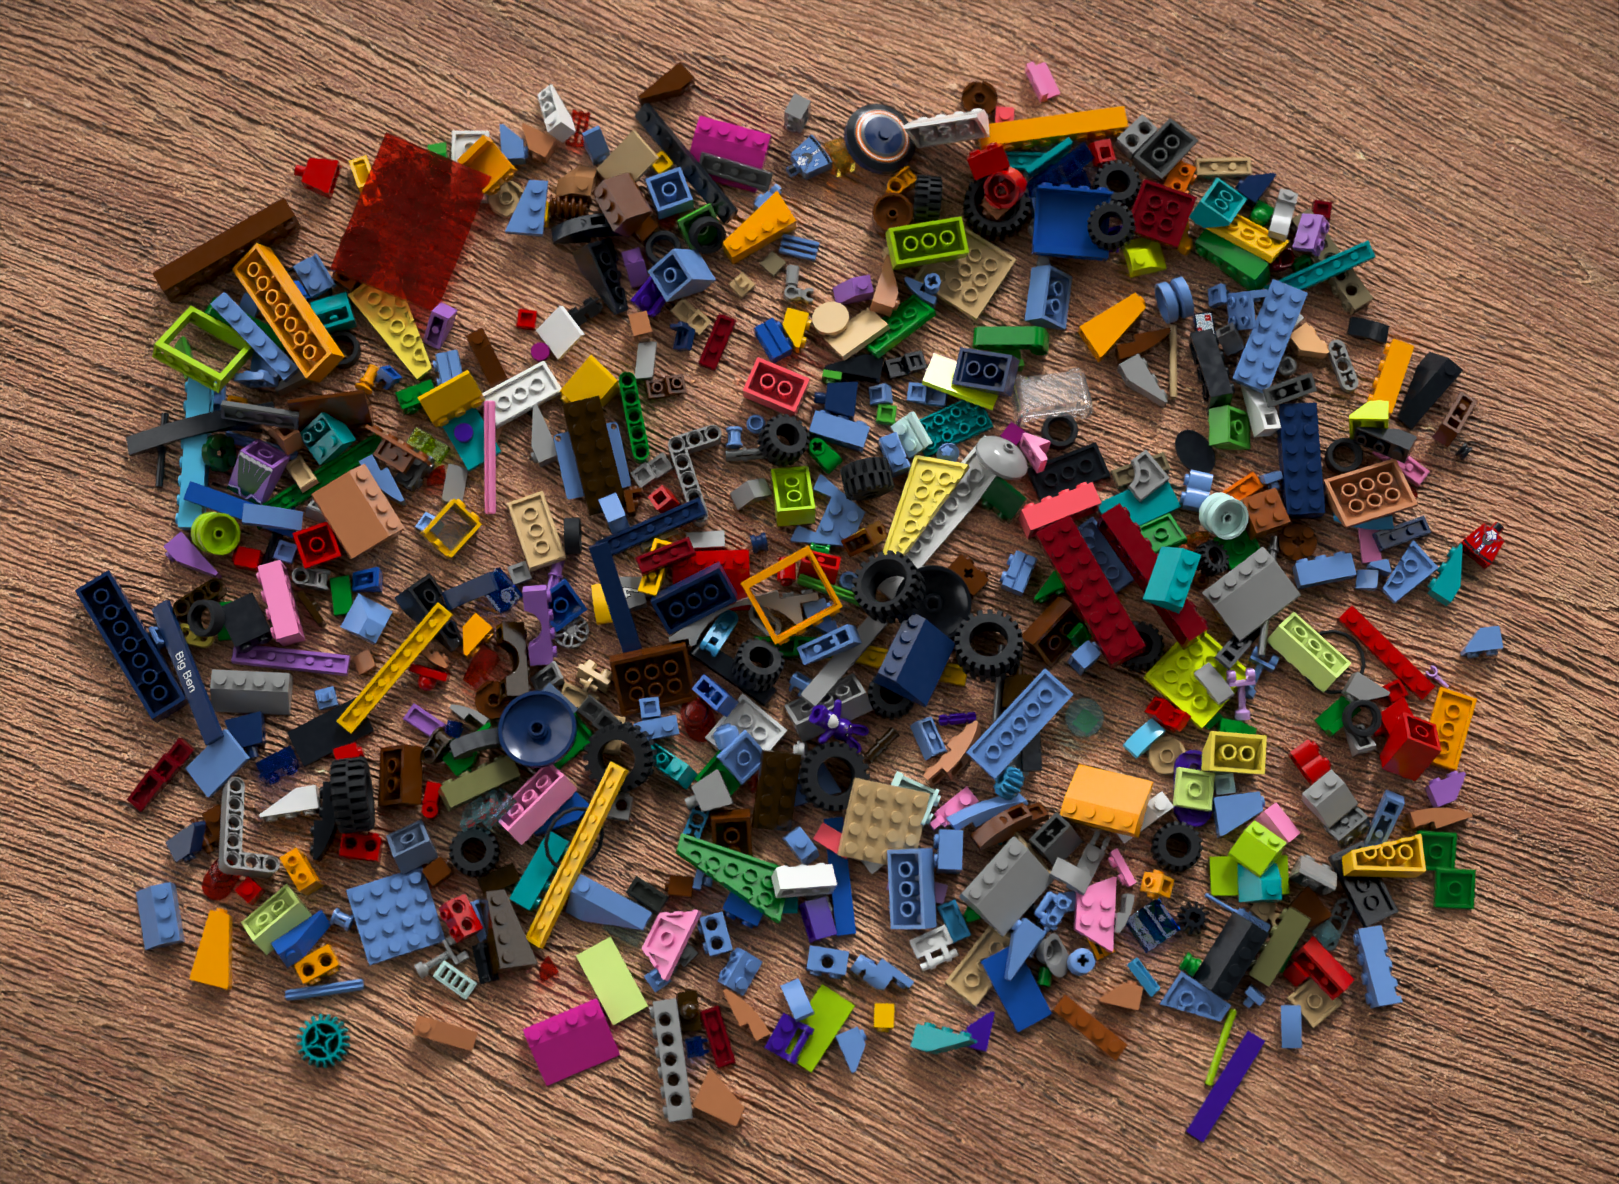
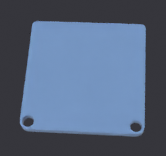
M616 422L606 423L622 488L631 485L619 426ZM615 424L616 429H612L611 425ZM568 432L556 434L553 440L566 498L583 497L584 494ZM556 436L561 437L559 442L555 440Z

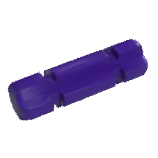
M976 713L949 714V716L946 714L939 715L938 722L940 726L965 724L966 722L973 723L976 720Z

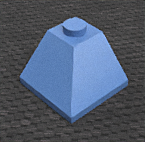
M358 593L340 628L375 645L393 611Z

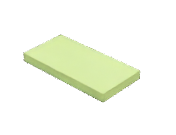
M611 936L576 955L613 1026L648 1007Z

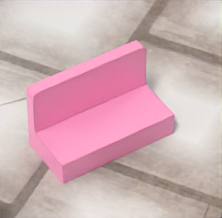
M1034 62L1026 64L1025 73L1040 103L1060 94L1045 62L1036 66Z

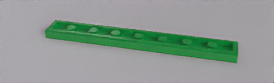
M373 434L314 471L313 474L319 483L302 493L295 483L262 505L294 509L311 498L312 493L348 471L361 466L359 461L373 455L382 439Z

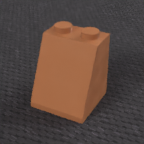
M709 1069L693 1103V1107L735 1127L738 1124L742 1125L747 1115L744 1112L745 1107L714 1071Z

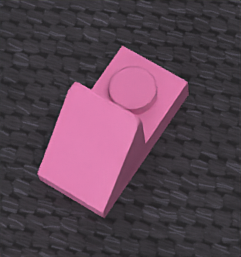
M1023 433L1019 443L1020 449L1036 473L1043 472L1048 460L1046 454L1051 442L1029 433Z

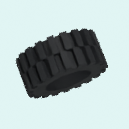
M988 175L969 184L963 204L964 219L967 218V226H973L972 232L975 234L979 231L981 232L980 237L983 239L987 235L990 236V241H995V237H999V240L1003 241L1006 235L1009 238L1013 237L1015 231L1018 233L1022 225L1025 224L1030 208L1029 192L1026 188L1024 196L1013 205L1014 212L1008 219L1000 222L990 221L981 214L978 207L979 201L985 195L983 187L986 179L990 176Z
M887 550V555L883 551L877 552L878 557L875 558L871 555L868 557L870 559L868 563L863 561L860 564L863 567L862 570H856L855 574L858 578H853L852 583L855 587H852V592L855 595L856 601L873 620L877 621L878 619L883 624L888 620L890 624H893L895 619L898 618L901 622L905 620L904 615L908 614L910 617L914 614L911 610L913 608L918 610L920 607L918 600L923 601L924 595L922 592L926 590L923 584L925 582L924 578L910 558L906 555L904 556L901 552L897 551L896 555L892 550ZM893 576L905 578V587L897 597L887 602L876 601L877 588L884 580Z
M987 609L986 614L979 610L975 617L972 613L968 615V622L964 619L961 621V628L957 627L955 651L958 665L963 667V672L966 675L970 672V676L974 680L979 676L980 682H986V678H991V682H996V677L1004 680L1006 679V673L1011 676L1014 673V667L1018 669L1020 660L1023 658V637L1021 628L1018 629L1016 620L1012 622V617L1008 614L1003 617L1002 611L998 610L997 614H993V609ZM994 631L1003 635L1008 643L1001 653L994 656H982L971 648V641L981 632Z
M617 722L596 731L595 735L589 738L588 741L590 743L585 745L584 750L588 751V754L583 755V761H588V764L584 766L585 771L590 770L592 773L588 776L590 780L596 779L595 785L599 786L607 769L603 761L604 748L611 740H621L627 743L633 750L635 764L632 771L626 776L618 793L628 792L645 783L649 779L648 776L653 774L654 769L652 767L657 763V759H653V756L657 754V750H652L651 745L655 743L653 739L648 741L646 737L649 733L647 731L641 732L640 729L642 727L638 725L632 726L630 722L623 724L622 722Z
M831 742L814 747L800 761L802 766L799 768L800 779H798L797 785L801 784L802 789L799 790L801 795L805 794V800L808 803H813V807L821 808L823 811L847 809L854 778L870 779V774H866V769H869L868 764H864L862 761L865 759L862 754L858 755L856 753L858 750L855 747L850 748L849 744ZM830 757L844 761L851 772L849 787L838 796L826 793L820 787L817 779L820 765Z

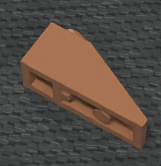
M886 255L869 310L891 317L893 310L897 311L900 300H897L899 292L890 256Z
M418 1015L413 1035L473 1051L478 1032Z

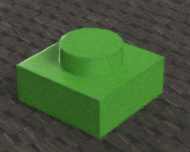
M823 369L822 382H825L826 385L828 383H841L842 372Z

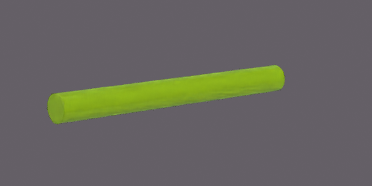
M1229 1009L1205 1081L1206 1085H1213L1237 1013L1234 1009Z

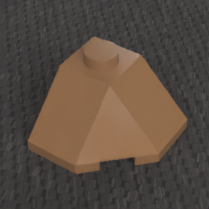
M579 165L558 179L555 198L560 195L561 199L567 196L568 200L575 197V201H579L582 198L584 203L588 198L589 203L592 204V192L595 189L598 172L596 170L597 167Z

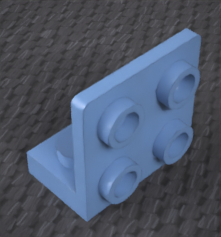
M1262 289L1226 294L1228 324L1233 322L1237 330L1255 329L1254 302L1261 301L1260 297H1268V290Z
M254 351L250 371L235 373L234 381L248 388L278 387L280 376Z

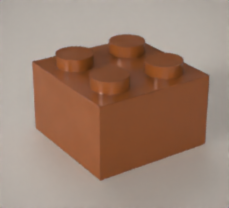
M1276 487L1240 500L1247 507L1249 513L1245 529L1250 540L1280 531L1291 522Z

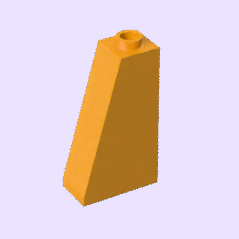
M1135 292L1079 327L1078 334L1097 362H1100L1143 315L1146 303Z
M216 908V911H209L189 979L231 990L233 916L227 914L228 910Z

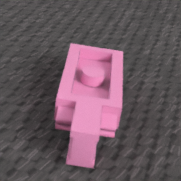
M966 786L934 813L936 818L929 823V826L933 831L941 825L944 828L950 826L946 819L948 816L978 803L979 800Z

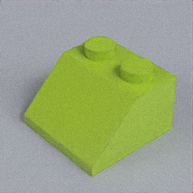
M1254 820L1241 834L1229 851L1228 856L1260 878L1280 858L1287 842Z

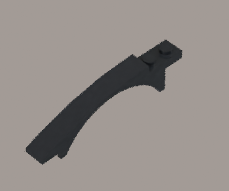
M273 401L258 404V406L275 408ZM221 410L136 433L126 437L129 456L148 452L155 454L169 444L197 435L223 431H250L258 433L263 432L262 424L222 419Z

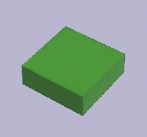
M878 404L876 423L893 425L895 423L897 406Z

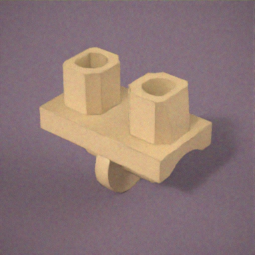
M590 659L584 665L580 664L576 677L580 679L579 683L584 685L583 692L587 693L591 689L595 692L600 690L606 694L609 689L612 672L607 669H603L601 674L595 672L597 664Z

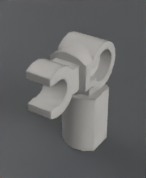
M787 265L785 281L787 287L783 294L784 299L788 302L803 300L805 303H812L813 298H808L806 294H813L814 289L806 288L801 290V288H796L799 279V266Z

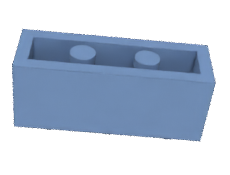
M815 410L809 429V436L863 453L870 426H867L862 421H850L849 418L838 415V417L833 416L826 410Z
M1345 551L1334 553V556L1331 557L1320 555L1315 557V560L1308 561L1305 558L1296 561L1297 563L1292 567L1297 590L1353 579L1357 574L1352 554H1345Z

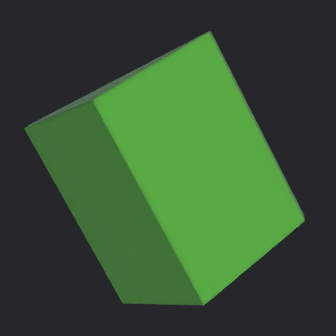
M710 203L677 220L678 230L689 249L696 250L688 237L692 223L704 216L717 219ZM714 226L704 227L698 234V242L702 245L711 243L717 235V229Z

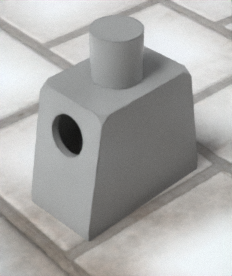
M718 769L691 786L694 795L684 799L689 810L700 806L703 813L734 805Z

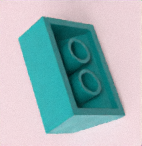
M1217 177L1189 218L1203 228L1229 226L1248 198Z
M1161 547L1142 600L1180 613L1201 554L1184 548Z

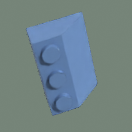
M1051 265L1032 267L1025 321L1039 327L1066 330L1072 276Z
M167 882L137 891L136 897L145 950L184 943L185 938L176 884Z

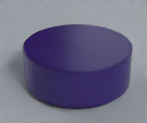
M460 423L454 429V436L459 442L467 443L472 440L474 431L469 424Z

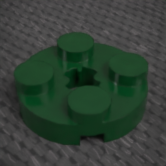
M225 434L208 436L206 444L202 446L204 463L212 468L210 470L213 472H225L234 467L237 461L234 439Z

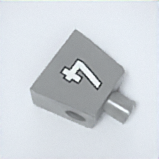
M619 577L630 612L646 608V598L652 595L638 592L642 577Z

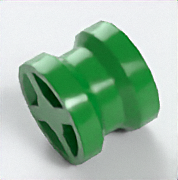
M1187 952L1178 969L1181 971L1185 970L1189 976L1193 977L1202 960L1199 958L1195 959L1191 953Z

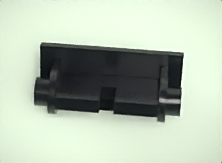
M590 296L582 302L583 305L578 309L573 307L567 312L576 324L581 326L588 321L584 316L586 313L591 319L601 313L604 307L600 302L596 303L599 299L598 297L592 298Z
M480 942L472 946L480 985L500 980L499 974H493L487 942Z

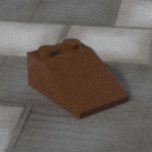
M750 809L711 811L713 844L753 857Z

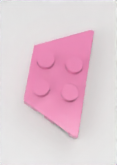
M1111 877L1090 885L1084 896L1076 892L1074 931L1086 936L1088 940L1094 944H1099L1105 948V951L1110 953L1113 952L1117 877Z
M693 910L691 912L675 911L673 913L663 912L658 914L643 944L642 950L650 958L653 966L657 968L662 979L669 981L702 912Z

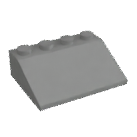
M1261 547L1202 592L1204 601L1239 642L1301 596L1275 559L1264 547Z
M1013 836L960 894L959 898L1003 937L1053 882L1054 878L1049 877L1050 873L1030 850Z

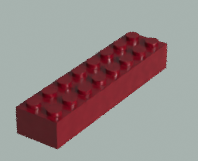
M1119 503L1103 513L1096 526L1145 594L1158 553L1155 554L1150 540L1143 537L1140 526L1131 520L1128 509L1122 507ZM1187 598L1180 613L1151 604L1183 650L1202 639L1208 631L1207 621L1204 617L1198 615L1195 604Z
M1068 515L1036 532V539L1110 668L1113 669L1145 652L1146 645L1071 516Z

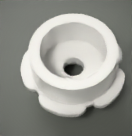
M798 741L797 745L793 746V753L801 754V759L806 757L805 754L808 752L807 743Z

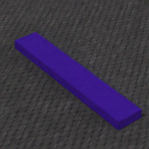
M1249 1030L1246 1032L1185 1132L1202 1143L1205 1141L1265 1043L1263 1039Z

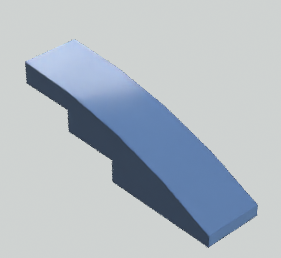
M1020 793L1012 800L999 796L966 807L948 816L946 819L954 830H960L970 823L978 827L1020 803H1024L1025 806L1028 805V801Z

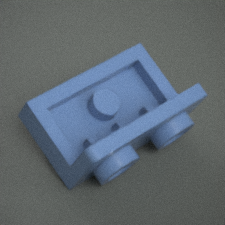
M737 947L730 954L729 961L725 968L721 970L717 982L744 996L763 961Z

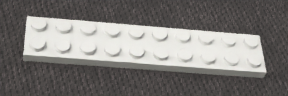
M976 446L961 462L969 464V470L906 554L917 568L925 565L979 502L983 493L996 477L978 459L975 450ZM893 576L887 578L879 585L877 590L892 600L895 598L897 589L904 577Z

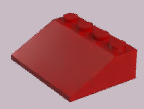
M749 549L695 551L696 556L672 565L673 584L720 561L737 592V601L748 597L741 582L750 578ZM742 605L729 610L749 611L751 605Z

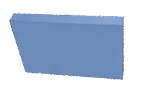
M228 729L223 730V738L208 745L185 768L208 798H211L250 759Z

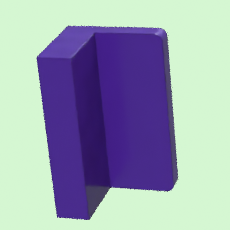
M826 897L806 901L798 905L809 943L837 934Z

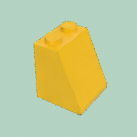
M591 354L560 390L562 397L560 399L565 404L599 396L603 408L620 392L618 380Z

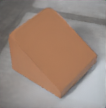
M369 649L352 658L359 676L377 669Z

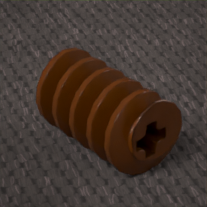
M552 194L550 195L549 212L551 218H555L556 214L559 219H562L565 214L566 220H569L571 215L573 219L587 215L588 198L585 203H583L582 198L577 203L575 197H572L569 202L567 196L561 201L560 195L557 196L556 200L553 199Z

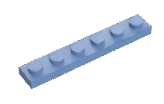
M225 292L211 303V306L285 383L300 371L291 359Z

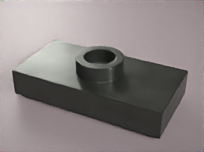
M638 876L635 877L626 891L628 895L657 914L661 912L669 899L667 895Z

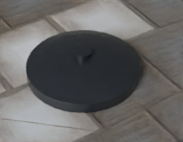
M939 565L919 567L917 569L924 578L925 582L923 584L926 590L922 592L924 595L923 601L918 600L920 604L918 610L913 608L911 611L927 619L947 637L952 638L956 635L957 627L961 628V621L963 619L968 621L972 605L969 588L960 575L947 567ZM905 578L900 583L895 597L904 589Z

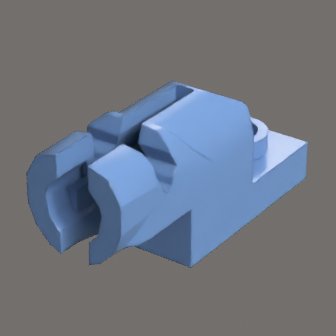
M860 954L850 968L856 975L865 971L863 980L878 990H884L892 978L896 980L894 983L903 990L905 987L909 989L914 983L912 979L883 958L876 965L874 964L875 961Z

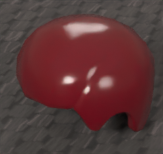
M1285 248L1272 263H1269V269L1273 272L1286 271L1294 262L1295 255L1292 249Z

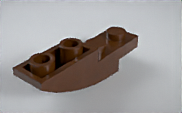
M1040 802L1027 807L1024 803H1020L985 822L971 834L970 838L978 849L982 850L1010 840L1015 832L1049 820V813Z

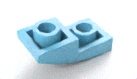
M1151 718L1123 744V747L1137 759L1148 751L1151 744L1161 738L1166 730Z

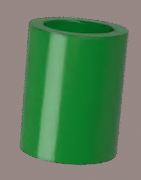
M1040 966L1037 980L1038 985L1051 986L1053 974L1048 967Z

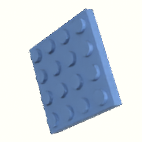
M422 866L404 874L398 873L346 890L369 966L442 943L445 940L426 877L421 871L423 869Z

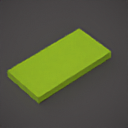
M1281 855L1275 863L1278 865L1281 877L1282 895H1289L1288 855ZM1229 856L1209 857L1211 896H1238V862Z
M823 984L810 1001L814 1014L800 1020V1022L815 1030L807 1039L797 1058V1064L811 1073L855 1007V1005ZM797 1029L785 1053L791 1054L803 1030Z

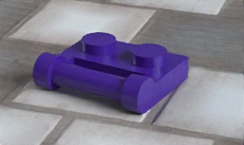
M783 1013L765 1049L796 1065L798 1062L797 1058L807 1039L815 1030L800 1021L796 1022L793 1017ZM799 1028L803 1032L789 1055L785 1051Z

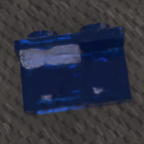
M498 567L492 573L499 590L487 594L485 597L492 603V607L496 611L504 613L510 611L523 597V594L503 570Z

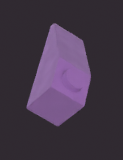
M182 532L178 533L163 546L167 550L165 555L172 562L176 560L182 566L220 579L222 577Z

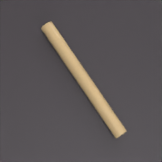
M1173 324L1169 325V328H1171L1169 334L1171 399L1177 398V325Z

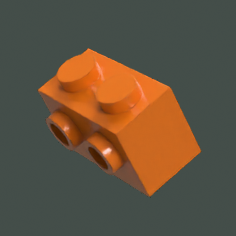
M1180 160L1169 172L1164 186L1189 194L1187 187L1189 184L1193 185L1197 177L1194 174L1196 167Z

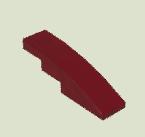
M178 738L168 753L163 754L153 769L148 770L126 800L140 812H143L174 778L196 749L183 738Z

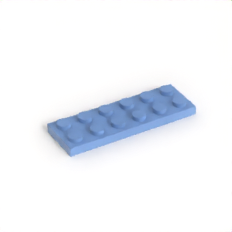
M1272 279L1268 289V297L1264 298L1256 318V328L1251 330L1231 381L1263 393V389L1271 386L1308 294L1307 292Z
M1044 668L971 746L966 754L995 780L1074 694Z

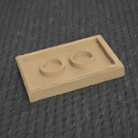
M634 130L596 170L604 179L628 172L637 182L659 157Z
M867 307L850 319L849 325L843 333L836 336L827 335L824 338L825 343L844 361L890 329L889 325L880 316L869 310L870 307Z

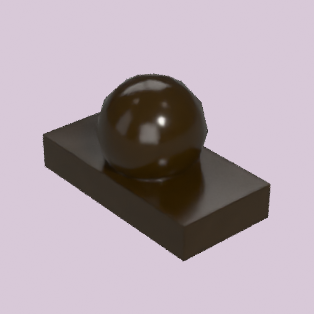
M697 990L678 992L682 1033L702 1030Z

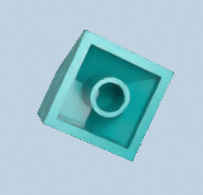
M1237 863L1239 903H1278L1282 900L1281 877L1277 863H1274L1260 878Z

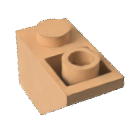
M1307 323L1292 332L1288 341V345L1298 356L1324 359L1330 352L1328 345L1318 338L1316 330Z

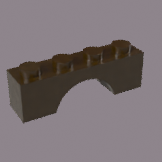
M502 621L496 626L497 646L508 652L513 664L511 674L499 682L500 701H512L521 694L531 691V686L528 684L530 669L527 666L528 648L525 642L527 630L524 627V622Z

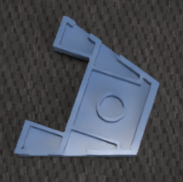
M820 474L813 491L831 498L816 532L797 525L790 542L807 544L814 542L815 544L826 546L828 544L835 547H844L841 540L858 531L865 511L852 500L846 499V495Z

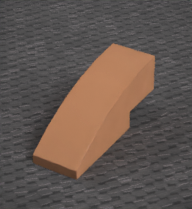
M1428 808L1406 814L1411 829L1430 824L1433 831L1473 817L1471 812L1459 809Z
M727 989L723 990L740 1028L748 1024L756 1042L770 1035L765 1023L744 1000Z

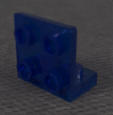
M291 745L255 763L260 772L258 777L266 785H273L279 782L281 777L285 775L291 776L298 772V768L302 767Z

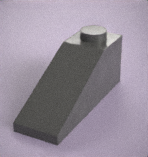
M1307 373L1285 380L1262 391L1267 406L1270 408L1315 392L1317 388L1312 373Z

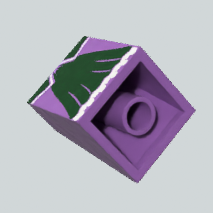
M256 439L240 450L227 489L231 490L235 495L249 500L251 503L262 505L269 500L291 456L260 439Z

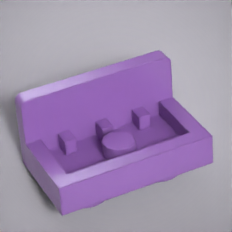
M1302 213L1292 246L1294 250L1313 252L1315 256H1320L1321 250L1324 249L1325 236L1330 228L1329 222L1324 215Z

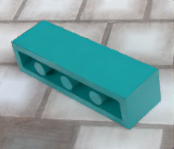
M550 832L548 841L549 853L553 860L559 864L565 856L570 842ZM545 837L509 898L512 902L532 912L533 908L535 910L538 908L542 901L540 899L543 891H548L552 883L549 880L558 871V868L553 866L546 856L544 847Z

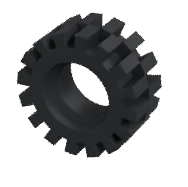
M1208 540L1197 546L1194 550L1195 553L1201 554L1196 569H1201V574H1206V577H1213L1228 568L1229 561L1227 559H1229V555L1225 554L1227 550L1222 549L1224 545H1219V541ZM1208 553L1212 556L1214 563L1211 562Z

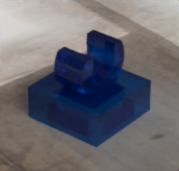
M702 1036L685 1039L687 1058H697L709 1053L708 1049H703V1043L708 1042V1039H702Z

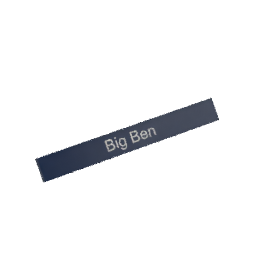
M165 600L151 610L205 745H211L223 738L224 734L171 602Z

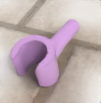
M1431 665L1430 669L1435 674H1429L1426 671V677L1436 680L1447 689L1449 685L1437 674L1438 669Z

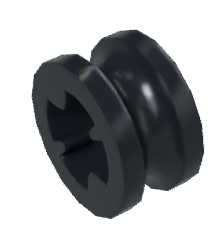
M1465 442L1456 452L1455 456H1460V460L1463 461L1473 447H1468Z

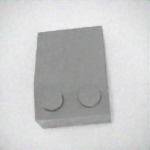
M1301 855L1297 858L1289 879L1304 887L1309 886L1312 891L1325 896L1336 889L1337 873L1333 872V868L1326 864L1320 865L1316 863L1313 857Z

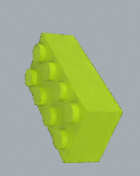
M962 216L889 228L885 233L893 270L962 259L969 253Z

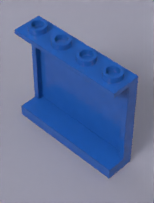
M1041 183V185H1038L1035 197L1031 255L1106 261L1109 258V251H1105L1103 248L1099 249L1096 244L1094 245L1088 233L1087 221L1090 218L1091 211H1094L1097 205L1101 206L1102 202L1105 201L1106 204L1110 203L1113 191H1108V188L1099 187L1097 190L1090 189L1089 186L1071 188L1069 184H1061L1060 187L1052 186V183ZM1110 217L1106 218L1100 225V230L1105 235L1109 233Z

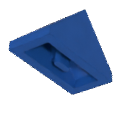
M379 567L353 572V592H382L383 573Z

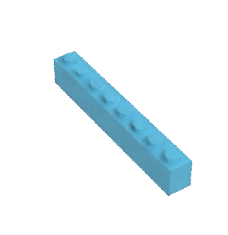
M188 377V382H185V393H187V400H184L183 404L184 412H186L185 418L213 412L215 391ZM212 433L181 440L183 456L180 457L179 465L182 468V474L178 477V486L181 488L180 494L177 495L179 513H176L175 522L182 530H191L195 519L206 512L205 507L188 502L183 498L190 481L208 487L209 465H206L203 461L202 446L206 444L207 437L212 435Z

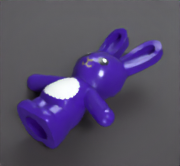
M835 700L833 712L829 711L824 705L814 706L809 716V721L826 730L819 738V743H826L833 735L837 740L849 744L850 748L855 747L858 750L856 753H860L861 745L851 735L853 733L865 736L868 735L869 729L863 725L852 724L848 719L840 718L841 700Z

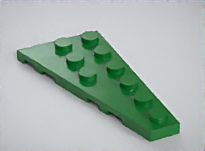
M681 833L675 852L677 855L779 924L786 897L776 898L771 878L775 869L780 867L779 865Z

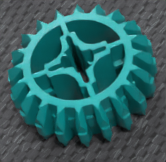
M319 1014L317 1021L315 1016H312V1024L305 1021L304 1023L307 1028H299L300 1031L304 1032L303 1036L299 1034L296 1036L302 1039V1042H297L296 1046H303L298 1051V1054L306 1053L302 1060L306 1061L310 1058L308 1065L311 1066L316 1061V1068H320L322 1062L324 1068H328V1062L335 1066V1058L340 1062L343 1060L339 1056L340 1053L347 1055L343 1048L350 1047V1044L345 1043V1040H350L351 1037L344 1036V1034L349 1030L348 1028L341 1030L345 1023L341 1021L337 1024L338 1017H334L331 1021V1015L327 1014L324 1020L323 1014ZM320 1025H330L336 1032L325 1034ZM315 1029L316 1037L308 1045L309 1035ZM322 1036L324 1038L328 1037V1040L325 1041V1047L322 1044L318 1045L322 1041ZM339 1037L337 1049L332 1053L331 1044ZM321 1048L327 1057L318 1058L312 1054L311 1050Z

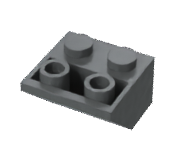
M1058 812L1028 840V843L1052 867L1057 857L1065 860L1083 842L1072 826Z

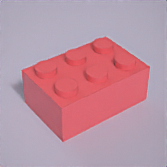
M757 357L743 388V397L783 414H789L790 417H796L810 385V378Z

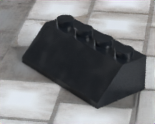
M1233 911L1192 979L1228 1001L1270 933Z

